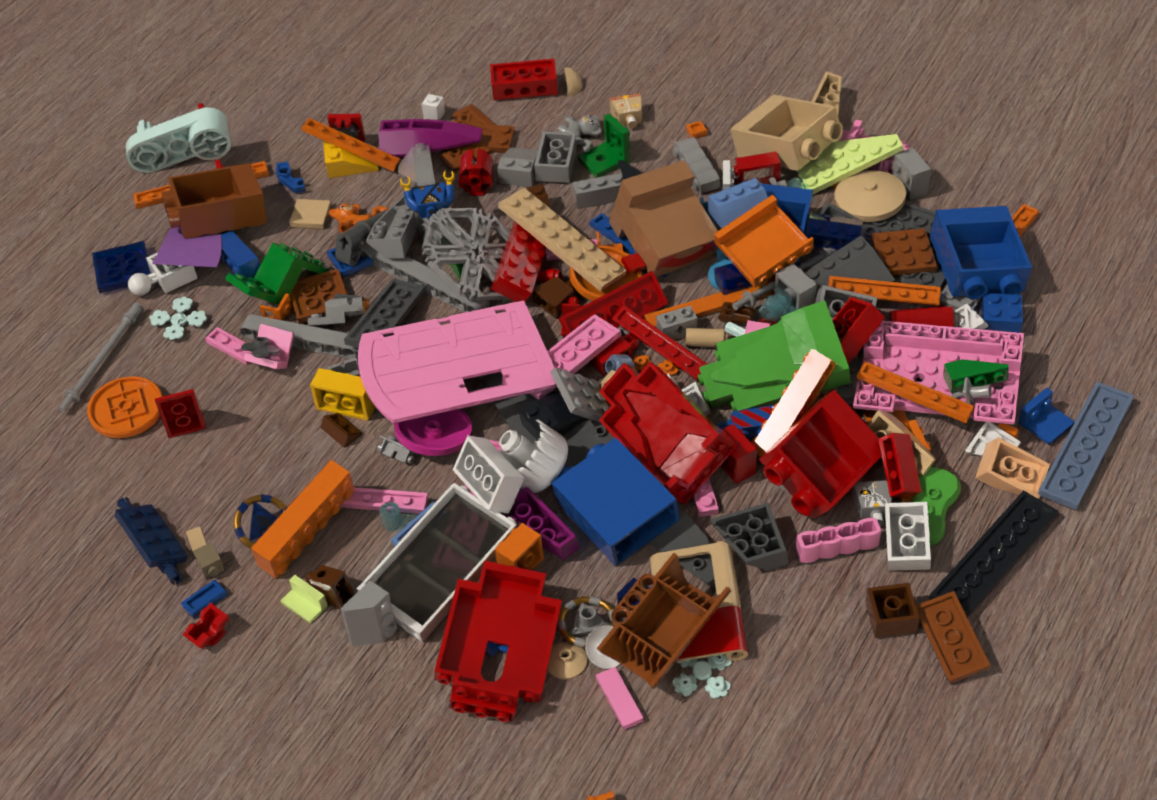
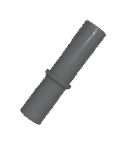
M383 210L365 221H358L352 228L340 233L336 240V260L350 266H355L360 258L361 242H367L366 239L373 225L387 210Z

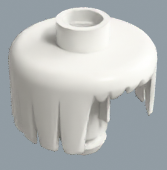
M540 420L536 421L540 423V428L544 432H540L541 438L538 441L532 442L522 434H517V431L508 430L502 435L499 442L502 448L500 453L524 477L520 489L528 487L533 493L544 490L558 477L564 468L568 455L566 439Z

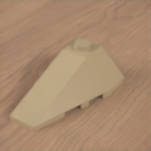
M878 410L867 425L878 438L891 433L910 434L917 472L919 474L925 475L935 462L934 456L890 412Z

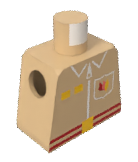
M640 93L610 98V112L623 126L628 125V128L634 129L642 122Z

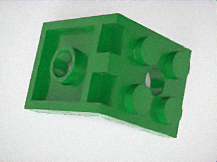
M611 114L604 116L605 142L592 148L589 152H584L577 156L578 162L595 178L602 177L618 169L619 160L626 163L630 162V132L628 128L619 123L618 119L614 118Z

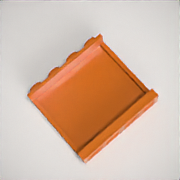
M773 194L714 234L715 244L754 288L765 284L778 271L792 263L794 264L798 258L809 254L813 249V238L808 239L777 206V199Z

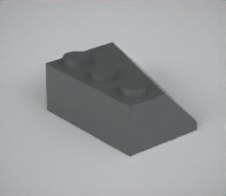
M769 503L709 520L746 565L765 570L788 565L786 548Z

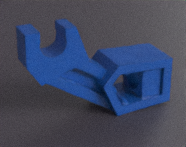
M289 161L276 163L278 182L294 193L305 192L303 178L292 177Z

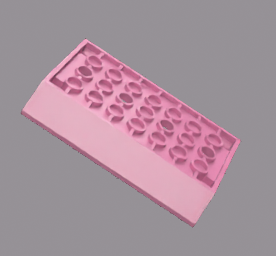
M882 321L881 325L869 337L868 342L864 344L863 364L868 362L914 382H917L915 379L921 378L923 381L917 383L951 397L952 393L943 377L945 363L965 359L1008 364V380L989 384L992 388L991 398H974L973 406L975 407L970 418H974V421L1014 424L1024 333ZM860 379L857 381L853 408L886 412L901 410L945 415ZM994 386H1001V387H1003V388L1000 389V390H998V389H995V388H993V387H994ZM965 397L958 398V400L963 402L966 401Z

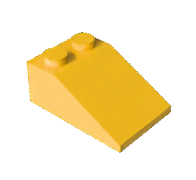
M323 141L328 178L378 171L377 164Z

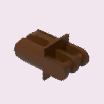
M724 302L723 308L720 310L721 314L718 316V319L723 322L747 325L748 320L753 321L756 309L743 306L738 310H734L732 307L733 303Z

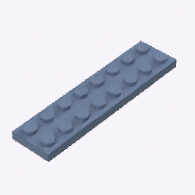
M1096 382L1039 488L1038 494L1040 496L1077 510L1134 399V395Z

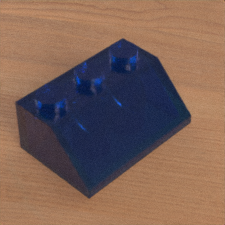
M809 212L805 236L808 239L813 238V246L839 250L861 236L863 220Z

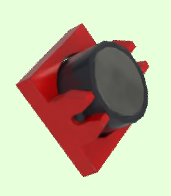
M361 113L328 114L329 127L365 143L366 137Z

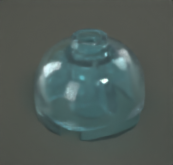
M780 286L775 288V295L768 296L757 316L768 323H777L781 320V316L792 312L790 310L792 299L786 290Z

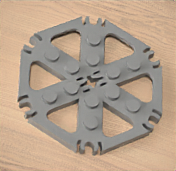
M441 208V210L437 211L436 215L432 214L427 223L421 249L424 250L422 252L423 255H429L425 260L428 263L427 265L456 294L460 292V296H463L465 292L468 293L469 300H472L474 296V301L509 299L497 292L482 293L479 290L482 273L489 280L494 281L499 266L498 262H500L506 243L488 244L490 229H494L506 241L508 240L510 230L494 215L491 217V213L488 212L484 216L482 209L477 212V208ZM452 218H468L471 220L470 235ZM435 230L440 231L453 245L431 244L433 232ZM464 264L460 282L452 280L441 269V265Z

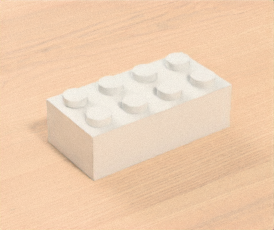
M467 436L453 471L489 511L509 513L523 484L524 477L487 438Z

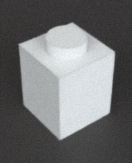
M432 94L427 95L422 102L424 119L441 120L445 114L443 97Z

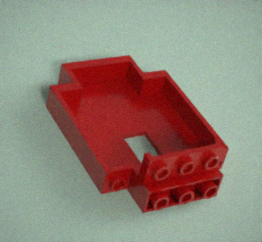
M484 561L479 583L463 579L457 580L434 670V680L444 685L452 684L450 709L458 713H474L481 718L493 717L500 722H514L519 698H523L524 701L530 703L541 702L562 600L542 596L546 573ZM488 642L509 646L502 676L493 682L485 680L481 675Z

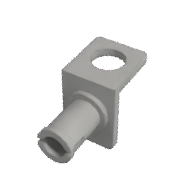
M966 377L963 392L952 393V397L956 399L965 397L966 403L974 405V398H991L992 388L990 387L991 385L973 387L969 378Z

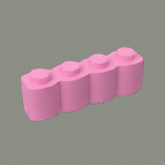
M865 518L857 523L847 522L838 527H824L817 532L805 531L797 535L796 553L800 562L810 563L819 558L826 559L833 558L839 554H851L859 549H873L880 544L881 528L876 518Z

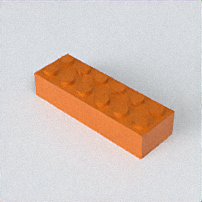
M330 460L251 547L258 567L275 579L280 574L282 575L286 572L292 560L300 556L302 549L314 540L316 533L325 528L331 516L336 515L341 505L352 497L354 487L348 470L333 460Z

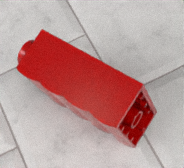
M833 389L797 420L759 460L765 466L763 469L765 477L774 485H783L793 496L791 503L794 509L804 516L810 515L815 519L830 510L875 464L882 454L879 438Z

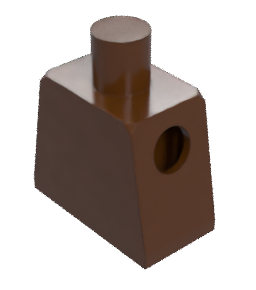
M555 277L533 288V302L557 319L562 315V304H568V299L574 297L575 288L570 280L565 283L560 278Z
M322 565L315 572L311 571L306 576V582L324 594L328 604L339 610L355 595L346 573L342 570Z

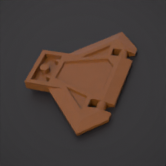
M470 104L454 112L452 118L456 120L451 122L482 128L481 141L445 149L443 151L447 153L441 154L440 160L454 171L460 168L462 155L470 149L474 148V160L477 159L478 148L484 149L488 153H505L512 145L515 126L495 125L473 104Z

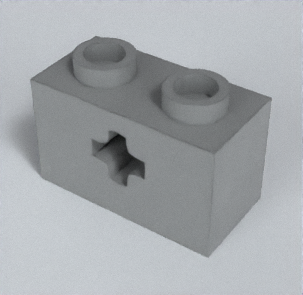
M687 306L657 315L656 328L671 339L677 340L686 337V328H698V318L692 307Z

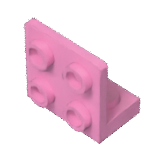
M260 324L257 337L268 338L271 345L279 348V353H269L266 358H256L252 355V352L245 353L244 360L273 369H287L294 333Z

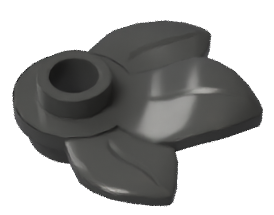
M255 337L252 343H244L241 346V350L252 352V355L256 358H266L269 353H279V348L271 345L266 337Z

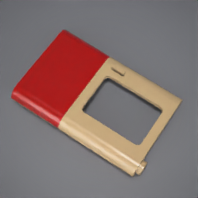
M719 541L713 544L652 555L650 557L651 573L655 576L673 553L677 554L679 559L710 554L717 595H720L726 586L731 589L729 595L676 662L726 654L727 658L731 661L745 659L748 656L732 548L729 543Z

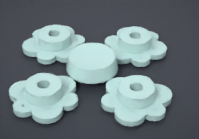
M186 297L177 298L173 301L174 305L172 308L177 310L178 313L174 314L171 319L167 311L156 310L149 317L153 326H162L170 320L172 326L166 327L163 336L171 341L183 337L184 328L182 326L186 322H189L190 326L195 325L199 327L207 320L204 311H193L187 317L183 314L193 304L192 299H187Z
M726 654L707 657L708 663L705 661L697 662V659L677 662L681 663L680 665L683 668L693 667V675L681 674L680 677L674 678L673 686L675 687V692L682 693L684 696H690L692 691L697 690V685L695 684L697 678L700 680L707 679L705 690L710 692L712 698L725 697L730 689V683L724 681V678L721 676L717 678L710 676L712 669L717 668L722 671L725 667H729L732 661L727 658Z

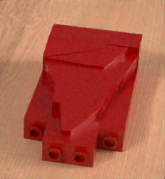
M649 362L640 374L633 367L623 363L599 391L611 405L599 421L676 498V501L684 505L738 447L724 430L715 426L667 374L652 362Z

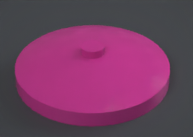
M456 409L394 423V433L397 440L413 452L428 456H443L462 449L467 436H471L472 423L465 411Z

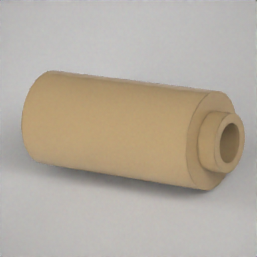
M686 328V347H717L716 343L727 340L728 333H724V329Z

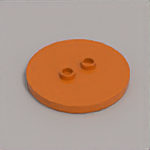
M136 376L118 378L106 383L93 394L87 406V416L91 426L101 435L110 438L132 437L146 431L160 418V413L155 398L163 396L159 387L151 380Z

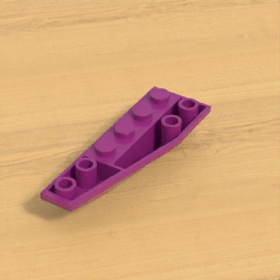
M432 119L382 120L379 129V149L395 157H405L410 149L415 147V144L425 143V145H429L430 152L478 143L481 141L483 130L482 128L466 124Z

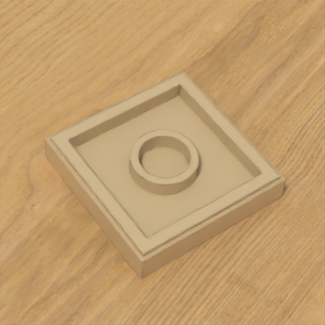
M297 199L289 222L290 227L324 229L331 208V201Z

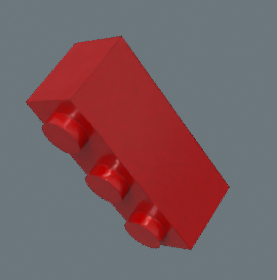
M891 433L879 438L890 497L908 498L922 493L910 434Z

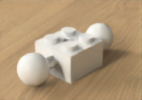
M155 253L146 258L152 274L136 273L129 278L128 287L133 294L142 296L150 291L151 284L158 282L163 291L167 293L198 278L194 266L152 264L157 255Z

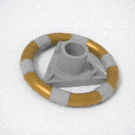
M584 596L575 598L565 604L560 610L557 624L559 633L569 643L585 648L586 639L578 637L589 635L595 628L609 625L614 627L615 625L611 619L614 607L598 597ZM586 604L600 606L605 609L609 614L611 625L601 618L593 607ZM580 605L573 627L569 633L565 624V617L571 610Z

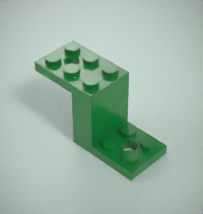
M272 242L254 278L249 276L247 279V277L240 273H236V275L228 273L225 279L249 296L280 304L286 293L290 295L303 268L319 274L327 272L329 269L324 266L325 263L317 258L313 259L314 255L307 251L302 253L296 247L290 249L284 243L279 245Z

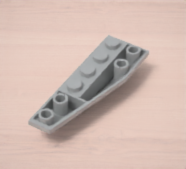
M404 195L375 222L366 239L367 244L386 258H405L417 229L415 212L407 206Z

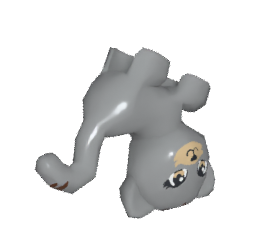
M568 115L565 121L569 125L561 124L558 130L563 133H576L577 144L586 145L583 147V152H589L593 147L592 142L588 139L580 138V135H592L594 137L600 135L602 131L600 129L599 117L597 115H584L577 122L575 117Z

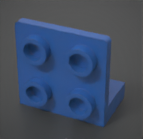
M1045 388L1021 408L1018 424L1050 445L1074 425V421L1051 405L1053 391Z

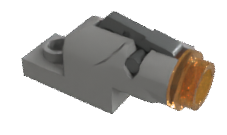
M335 294L333 299L325 302L326 317H322V314H312L311 318H308V326L345 324V316L349 318L363 315L370 307L369 298Z

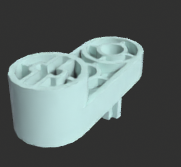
M206 107L153 127L150 121L140 120L137 126V133L130 136L126 142V159L128 164L134 170L150 173L195 156L203 160L220 159L228 153L231 147L227 117L218 109Z

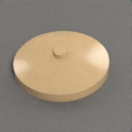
M869 170L858 172L842 180L835 190L836 207L859 218L858 221L875 222L890 218L897 214L906 202V189L903 182L896 176L883 171Z

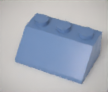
M754 178L708 196V212L718 225L723 228L768 197L765 188Z

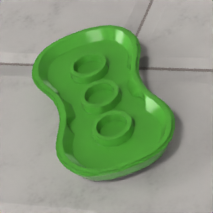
M930 467L925 475L918 473L922 493L914 495L911 501L927 502L930 546L937 544L943 538L946 530L945 516L947 510L961 493V483L958 477L947 470Z

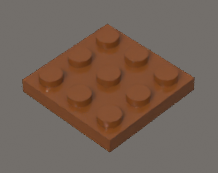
M925 228L871 233L874 251L892 276L936 272L937 264Z
M339 269L300 278L296 281L290 297L298 324L308 322V318H311L312 314H322V317H326L325 302L333 299L335 294L347 295Z

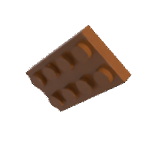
M954 591L916 605L919 621L949 684L990 669V663Z

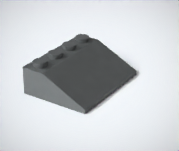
M859 236L804 272L810 279L816 282V296L817 291L822 285L828 286L829 276L896 282L872 246L862 236Z

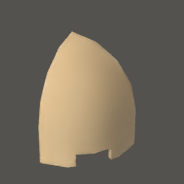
M564 68L568 97L574 96L582 89L580 73L573 71L572 68Z

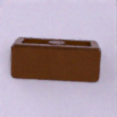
M339 413L323 416L321 429L342 447L348 446L362 435L356 427Z

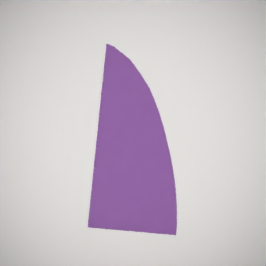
M180 227L170 228L152 264L217 267L222 249L221 234H204L195 238H183Z

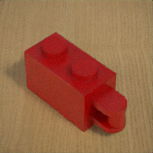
M631 334L623 337L620 336L590 360L589 363L601 375L605 376L608 374L605 364L611 355L626 354L632 359V351L638 348L640 342Z

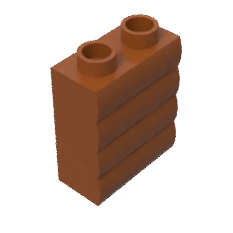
M250 163L168 177L170 190L161 192L170 228L180 227L183 238H195L204 234H217L225 230H238L246 226L253 227L267 223L263 192Z

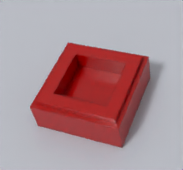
M638 253L624 256L621 259L629 274L645 270L646 264Z

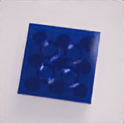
M144 241L92 253L99 294L128 287L129 278L136 273L151 274L146 259L148 255Z

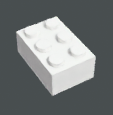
M927 502L885 503L888 571L931 569Z

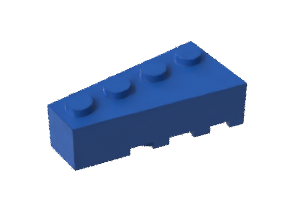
M232 230L222 234L220 258L223 263L225 262L230 271L235 275L240 273L247 277V279L249 276L254 278L260 267L258 257Z

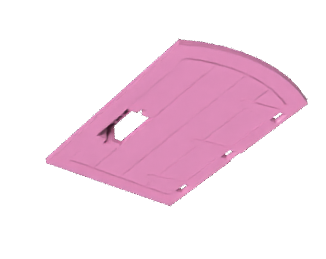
M524 300L451 315L446 318L432 319L364 333L359 343L358 366L364 389L375 407L392 423L557 387L550 373L555 367ZM503 310H505V312H502V313H497V314L495 313V312H498V311H503ZM450 322L449 324L440 325V323ZM394 333L392 336L383 337V335ZM501 372L503 375L502 385L471 392L467 391L463 381L464 379Z

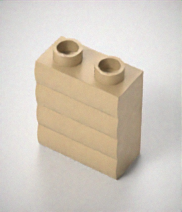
M772 95L730 130L738 157L776 151L781 162L780 167L797 171L811 160L817 159L820 152L832 142H837L842 136L843 127L839 122L836 106Z

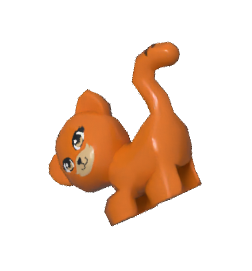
M344 203L339 205L337 209L329 210V215L339 222L338 229L342 233L352 228L358 221H365L389 208L377 206L372 209V214L359 215L360 206L358 204Z

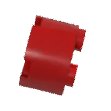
M210 603L200 612V620L195 624H189L182 635L203 650L208 645L215 646L226 633L224 627L226 622H229V617Z

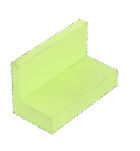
M294 575L289 580L292 590L280 601L311 624L328 607L325 595Z

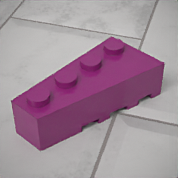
M528 487L518 492L509 513L501 512L506 518L511 517L517 523V527L524 523L539 533L543 549L563 561L580 549L576 535Z

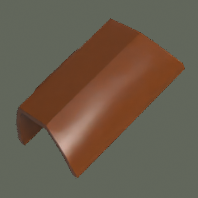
M673 553L655 576L652 574L642 575L611 613V619L615 626L600 643L597 650L624 665L645 680L652 689H655L729 595L731 589L726 586L720 595L711 597L689 584L682 572L677 554ZM648 585H653L651 588L645 589ZM640 601L639 604L633 605L634 602ZM627 617L625 621L619 622L620 619Z

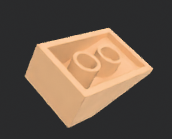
M998 437L986 444L975 478L991 487L1018 495L1024 490L1039 499L1038 491L1047 475L1050 464Z

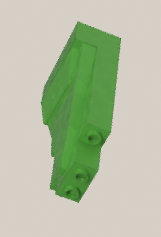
M825 300L781 316V320L775 325L716 343L717 350L714 353L717 362L699 367L701 374L698 375L700 385H705L706 391L703 392L706 403L710 402L711 407L714 408L731 402L733 411L771 406L779 403L783 390L790 385L793 380V374L797 369H800L804 356L808 352L810 353L811 349L828 357L837 364L819 393L851 383L849 366Z

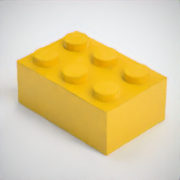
M319 368L310 383L316 410L339 413L340 415L369 421L375 405L367 395L361 377Z

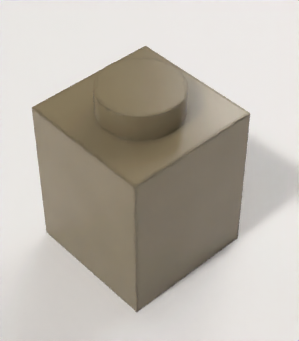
M211 542L193 550L196 562L206 580L225 571L222 561Z

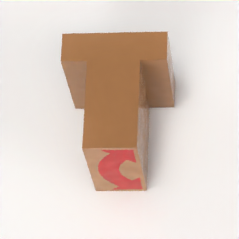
M685 160L622 180L609 220L617 237L627 236L636 253L639 254L646 264L647 272L653 271L656 277L713 258L718 247L714 239V234L718 230L691 188L695 176Z

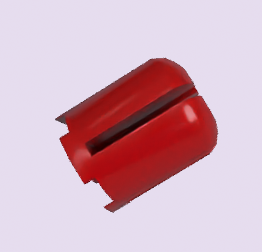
M473 148L466 151L461 157L458 184L460 189L462 188L468 192L470 196H481L492 187L494 164L492 156L484 149L479 148L475 163Z

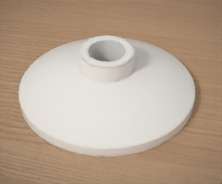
M604 625L595 628L586 640L587 656L599 668L610 669L620 664L597 650V647L612 630L613 626Z

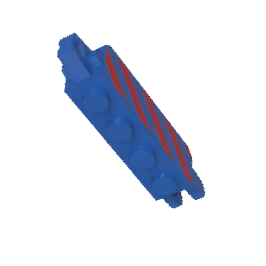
M774 405L733 411L730 414V420L717 423L716 426L724 429L734 424L744 432L748 440L754 439L760 434L764 421L768 420L771 416Z

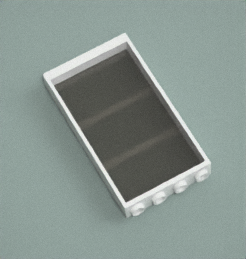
M453 483L360 584L357 591L369 580L387 591L390 596L396 624L423 643L449 614L457 580L463 579L477 582L481 576L484 561L494 562L496 560V546L501 541H504L514 528H517V523L511 517L506 518L501 512L489 511L477 497L470 494L466 487Z

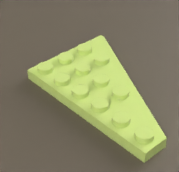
M897 134L832 142L820 152L817 159L811 160L800 170H797L804 188L813 190V194L903 151L904 147Z

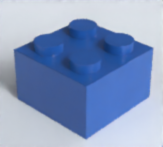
M986 293L982 298L981 318L988 324V327L983 330L1021 333L1023 324L1022 295Z

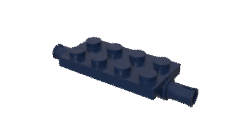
M128 497L119 499L117 505L120 509L115 510L114 516L149 568L158 567L162 573L166 574L173 585L180 583L183 576L177 570L176 565L180 562H186L188 555L152 504L134 507Z

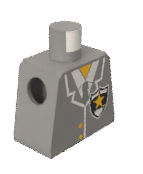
M887 480L856 482L852 487V499L860 519L876 518L879 526H882L884 519H886L885 503H891Z

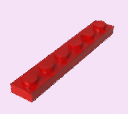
M623 305L612 318L613 322L699 382L698 375L701 374L699 367L708 364Z

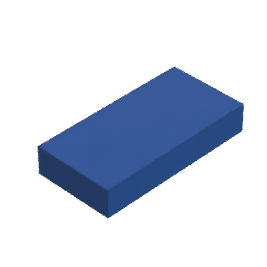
M214 579L181 602V605L195 619L210 603L215 605L228 596V594Z

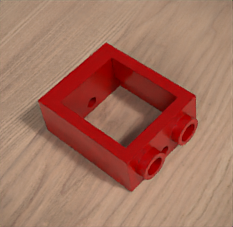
M777 152L735 158V165L733 166L734 186L741 184L742 181H749L744 180V172L769 168V175L756 178L759 183L771 185L769 178L773 177L776 182L780 181L781 162Z

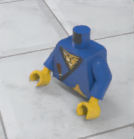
M444 171L443 177L447 185L444 182L411 187L412 190L409 188L411 179L408 176V184H403L402 179H400V186L405 190L403 193L407 206L415 213H418L420 218H427L428 220L432 214L436 215L437 211L441 210V208H449L454 200V185H452L455 179L454 173L451 171L452 176L446 178V171Z

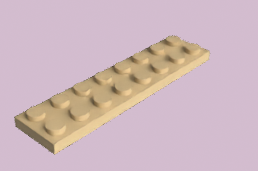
M522 188L499 202L498 208L600 292L625 276L626 270L527 189Z

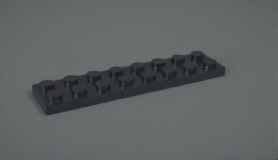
M1023 490L930 593L929 600L954 591L968 618L1054 521L1059 511Z

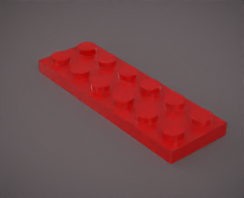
M650 271L558 319L567 336L594 314L618 328L620 326L615 324L612 318L623 305L638 316L643 317L669 303L654 272Z

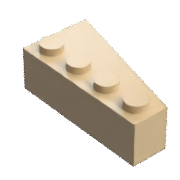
M825 72L811 102L836 106L837 114H839L842 76Z

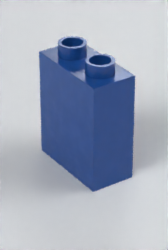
M616 437L606 445L599 443L592 447L586 459L575 467H564L558 477L552 482L557 504L615 567L680 520L676 498Z

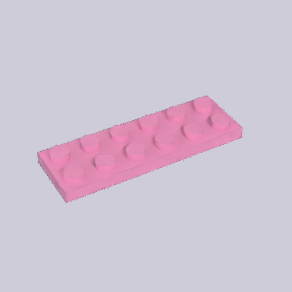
M594 314L547 352L554 367L576 373L621 336V331ZM556 388L529 394L536 399L546 397Z

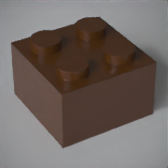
M909 583L867 588L865 603L875 638L917 632L919 615Z

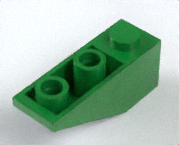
M962 359L945 363L943 377L951 393L962 392L966 377L969 378L973 387L1008 380L1009 366L1008 364Z

